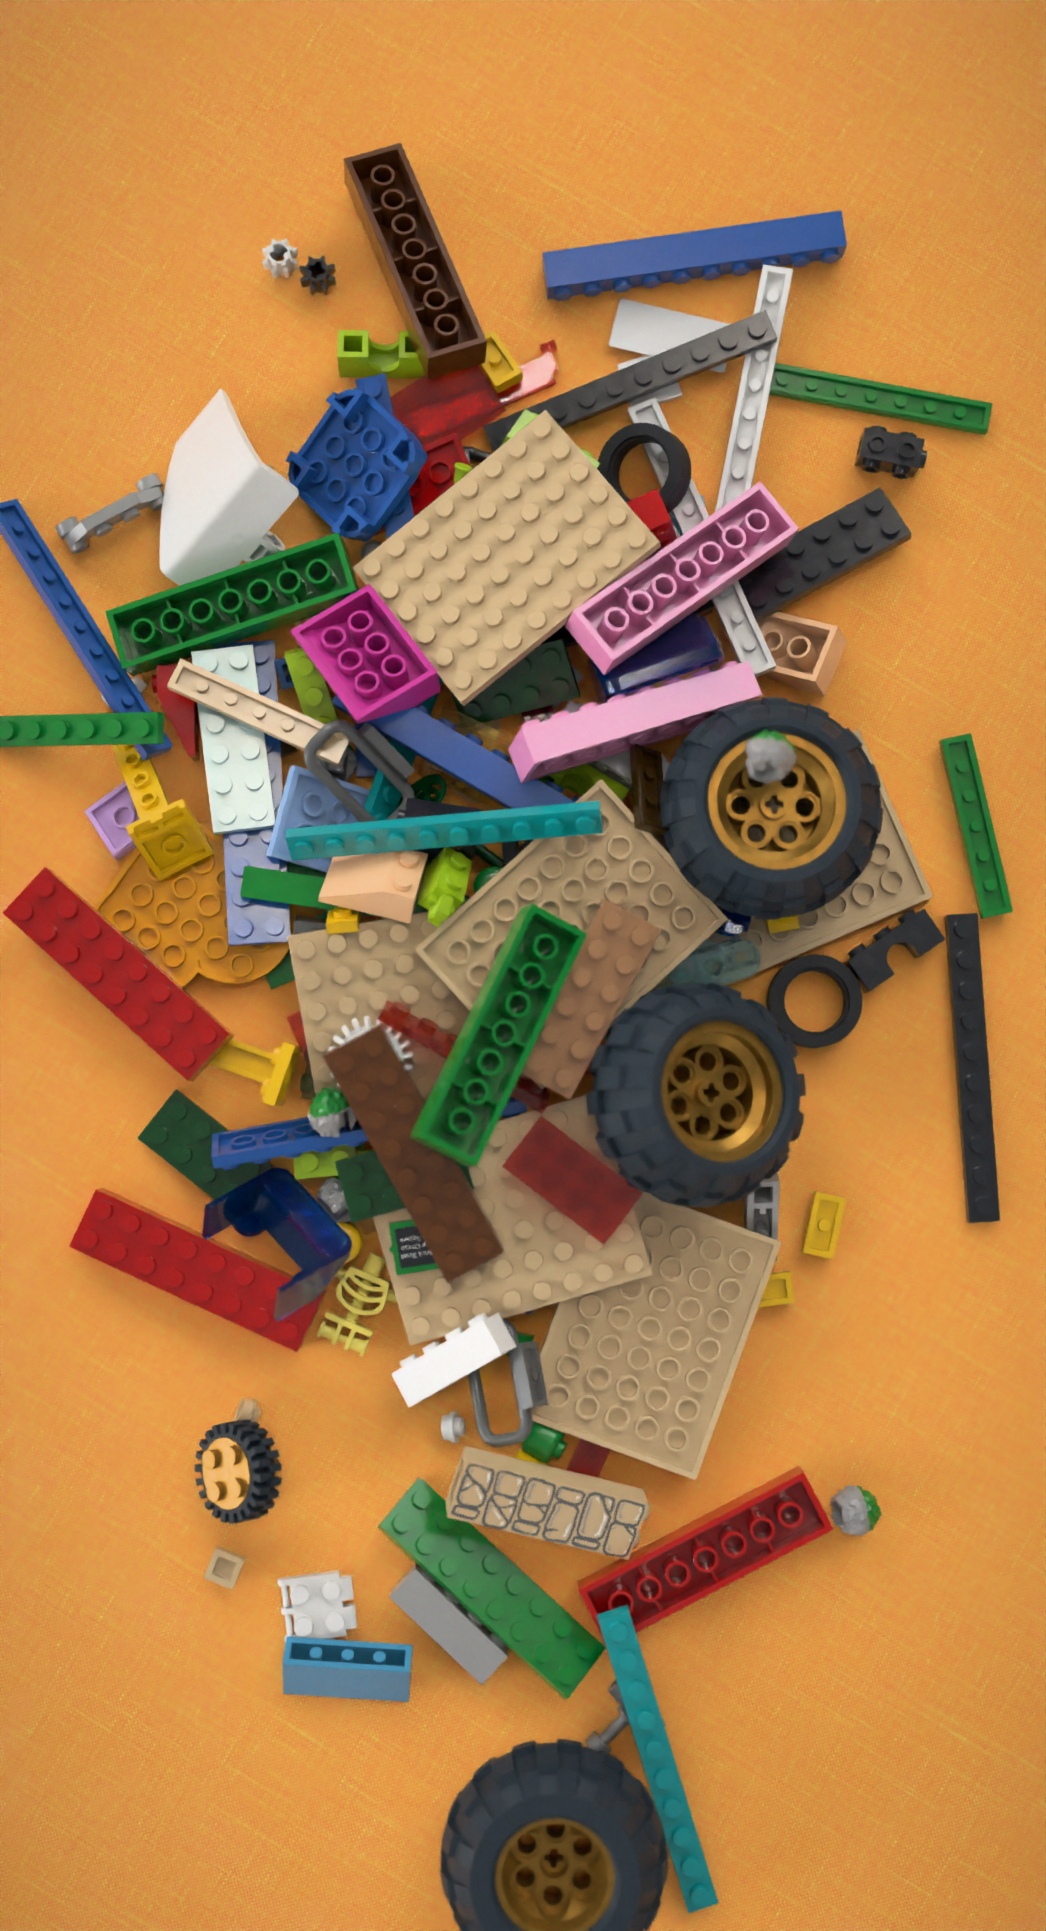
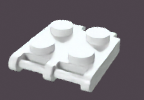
M340 1570L277 1579L278 1586H281L283 1607H281V1615H285L287 1635L284 1636L285 1643L286 1637L327 1639L347 1636V1629L357 1628L355 1603L344 1604V1601L354 1599L351 1575L341 1576ZM289 1585H290V1598H291V1601H292V1605H290V1603H289V1595H288V1587H287V1586H289ZM291 1614H293L294 1618V1634L292 1628Z

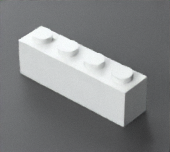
M483 1313L468 1321L470 1328L463 1331L462 1327H459L446 1334L445 1338L447 1341L443 1344H440L439 1340L424 1347L422 1349L424 1355L418 1358L415 1353L399 1362L402 1368L391 1375L408 1407L429 1398L517 1347L499 1313L488 1318Z

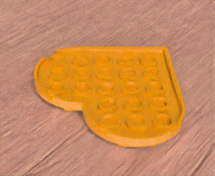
M197 821L210 842L214 854L161 880H158L136 847L94 908L183 989L199 973L221 983L242 984L252 982L271 973L286 958L290 951L288 943L229 946L224 845L221 837L214 835L211 830ZM290 904L291 935H293L296 911L294 905Z

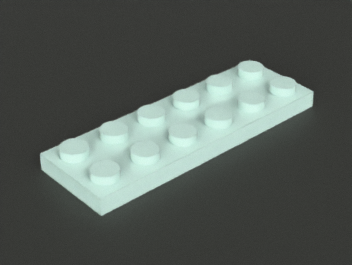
M253 644L191 651L192 664L259 694ZM197 703L214 835L274 828L275 814L264 733Z

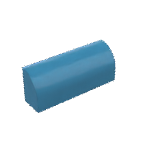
M286 1637L282 1663L283 1694L409 1702L413 1645Z

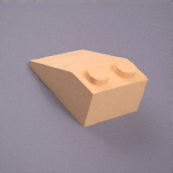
M776 612L758 622L757 624L776 664L775 670L763 675L798 690L825 696L847 644V640L839 627L781 612ZM735 655L733 661H736L737 664H739V661Z
M408 850L332 857L318 901L410 924L421 890L428 854Z

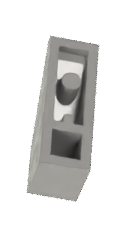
M776 1173L770 1179H763L760 1182L761 1187L743 1198L744 1228L778 1240L780 1181L778 1173Z

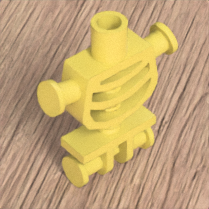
M370 1252L363 1269L351 1265L346 1270L337 1262L332 1264L326 1275L329 1277L331 1274L340 1280L336 1289V1295L338 1300L349 1311L346 1317H343L328 1310L324 1318L338 1323V1327L336 1329L326 1324L327 1321L323 1320L316 1335L317 1338L323 1336L332 1340L330 1343L332 1345H335L337 1340L346 1343L344 1350L353 1349L360 1352L359 1356L363 1357L370 1339L364 1341L355 1337L356 1331L371 1338L374 1330L357 1323L359 1315H377L383 1310L386 1301L398 1303L394 1289H389L391 1282L380 1277L386 1263L384 1257ZM349 1277L359 1286L357 1290L349 1283ZM343 1287L354 1297L352 1303L344 1296ZM370 1291L383 1292L381 1296H368ZM366 1302H380V1304L376 1308H363L364 1303ZM343 1326L352 1329L349 1337L341 1334Z

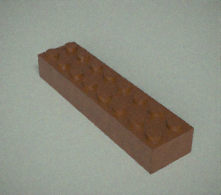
M398 143L344 158V183L427 380L485 363L486 338L402 144Z
M382 1023L326 1052L323 1055L324 1060L447 1283L504 1253V1246L459 1163L410 1137L426 1103Z

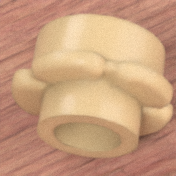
M244 1397L236 1410L234 1421L247 1419L251 1420V1422H256L261 1412V1408L257 1406V1400L254 1398L250 1400Z

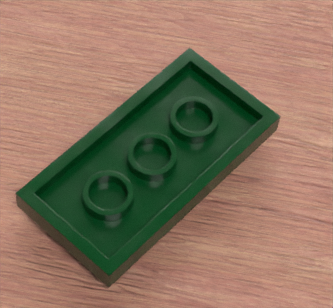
M563 636L541 643L465 706L452 693L463 728L579 698L581 695Z
M178 1089L172 1093L137 1137L233 1215L238 1212L274 1166L270 1162L262 1164L248 1162L242 1163L234 1169L225 1170L222 1167L214 1169L212 1162V1134L230 1130Z
M375 1150L335 1161L352 1223L406 1208ZM459 1163L472 1189H474L469 1167Z

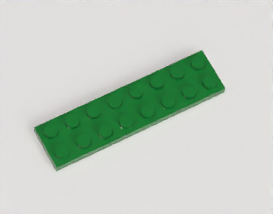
M420 1477L414 1481L377 1526L563 1699H569L606 1647L472 1524L448 1518L445 1500Z

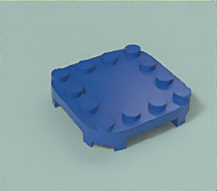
M354 388L338 394L333 392L326 399L331 406L298 453L290 451L286 462L290 463L288 472L289 482L298 489V496L332 527L331 531L338 532L340 536L351 540L367 542L381 529L415 482L422 466L427 461V453L422 449V444L416 435L379 401Z

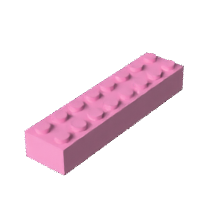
M760 481L575 609L565 627L605 675L786 547L799 528Z
M731 661L720 666L719 670L710 672L709 669H704L694 673L692 678L682 680L681 677L673 678L665 682L664 686L655 689L653 685L639 689L636 694L628 697L625 694H619L601 705H597V702L588 703L574 713L569 714L568 711H561L552 715L550 720L540 722L539 719L528 721L521 726L522 728L515 736L508 751L520 782L524 783L629 751L635 744L646 746L689 733L699 723H703L718 713L720 709L737 702L756 701L762 696L749 661L739 664L736 661Z

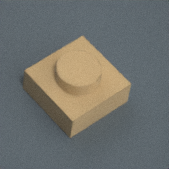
M217 1546L203 1578L233 1590L246 1557Z

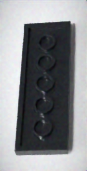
M879 487L798 531L786 547L743 576L738 582L758 623L911 539L912 533Z

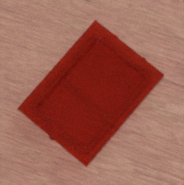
M479 365L429 380L424 375L391 397L394 415L416 435L422 447L457 432L461 441L507 411Z

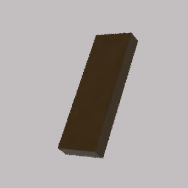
M635 744L630 748L634 825L636 829L662 836L667 831V827L662 825L660 808L663 785L662 754L659 751Z

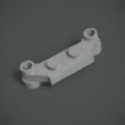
M154 473L142 478L135 484L139 492L134 491L80 520L81 522H79L77 517H71L60 522L55 529L61 540L66 541L72 554H77L89 547L87 540L92 536H104L113 530V525L122 520L125 523L134 520L140 515L139 511L151 506L153 511L162 509L164 492L161 489L163 484L158 475Z

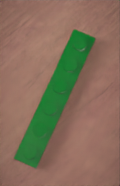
M164 713L0 716V747L164 744Z
M969 733L942 739L939 741L980 919L1013 912L972 735Z

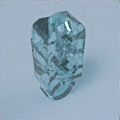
M730 939L694 950L667 976L672 984L684 982L722 984L749 978L759 969L761 961L760 951L748 939ZM745 952V959L742 962L736 961V954ZM711 958H717L719 960L718 969L713 973H707L705 971L706 962Z

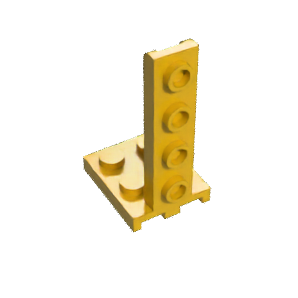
M111 745L139 816V820L126 826L127 832L158 880L214 854L210 842L183 798L169 804L152 759L144 761L134 745Z
M231 1039L210 1062V1065L262 1082L260 1094L264 1095L262 1102L272 1106H283L289 1083L292 1082L295 1073V1066L304 1047L283 1042L282 1047L276 1046L274 1053Z

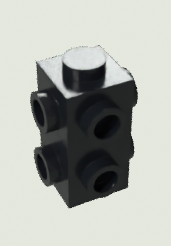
M882 426L865 427L859 439L854 466L862 467L861 469L868 473L888 472L891 473V476L898 479L913 478L919 468H924L927 458V450H923L925 439L917 438V435L911 432H900L899 434L887 432L888 430Z

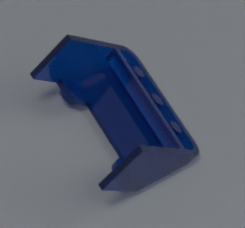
M697 613L688 615L680 621L681 623L671 627L605 675L588 657L587 669L599 704L607 703L610 698L616 695L626 694L708 666L710 672L719 670L725 656L707 619L704 616L698 617Z
M271 1168L206 1204L204 1207L202 1236L205 1239L231 1225L239 1234L246 1237H254L267 1230L301 1268L302 1271L295 1274L292 1280L277 1289L274 1319L277 1322L319 1297L351 1253L352 1241L350 1237L301 1183L295 1180V1177L284 1168Z

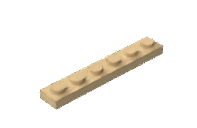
M181 658L167 684V688L175 693L305 751V747L310 739L326 725ZM335 733L318 749L316 757L339 767L351 741L344 734Z

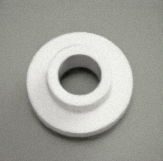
M451 1411L449 1415L442 1416L441 1433L444 1440L458 1443L460 1437L465 1434L464 1418L460 1417L457 1411Z

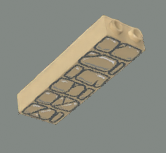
M468 1446L463 1448L445 1501L448 1518L629 1560L632 1549L638 1547L641 1524L643 1521H647L650 1514V1503L647 1501L644 1489Z

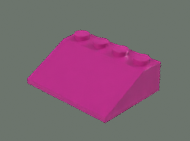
M370 584L291 630L293 637L357 723L413 708L441 691L437 671Z

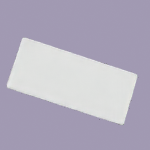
M621 298L609 346L655 356L730 324ZM727 362L709 370L724 373Z

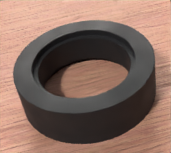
M634 423L623 427L605 443L598 458L600 465L597 470L621 498L628 502L630 499L622 491L619 482V471L623 459L630 450L640 444H659L665 451L669 463L668 477L659 494L667 512H671L684 498L691 480V460L686 447L674 434L655 424Z
M806 955L787 963L775 974L768 987L766 1007L775 1016L774 1019L777 1021L776 1028L779 1031L788 1033L795 1045L805 1048H820L841 1041L854 1029L862 1011V992L855 975L842 962L825 955ZM805 972L826 974L838 984L842 992L843 1009L839 1019L833 1026L821 1032H810L801 1029L792 1022L785 1009L784 999L787 987L795 977Z

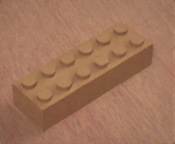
M606 899L600 901L584 931L587 935L521 1072L568 1099H571L596 1049L599 1047L661 932V929Z

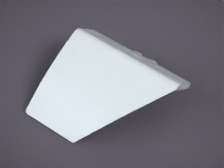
M222 389L218 390L175 443L166 478L160 525V570L167 578L179 586L237 567L243 560L248 563L284 551L285 546L283 542L268 530L299 495L298 489L261 461L247 438L227 393Z

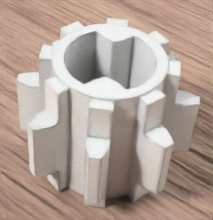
M286 238L277 242L271 239L272 244L262 248L263 256L266 258L262 261L264 270L269 269L274 279L276 277L279 278V276H285L288 279L289 273L299 268L298 262L295 260L298 256L297 248H291ZM279 256H284V260L277 261L276 258Z

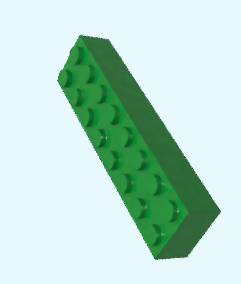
M337 532L105 612L122 669L130 675L136 676L157 669V665H169L178 662L180 658L183 660L192 657L191 651L217 648L317 615L360 589L346 544Z
M533 903L520 908L410 1135L411 1138L465 1166L478 1165L587 933Z

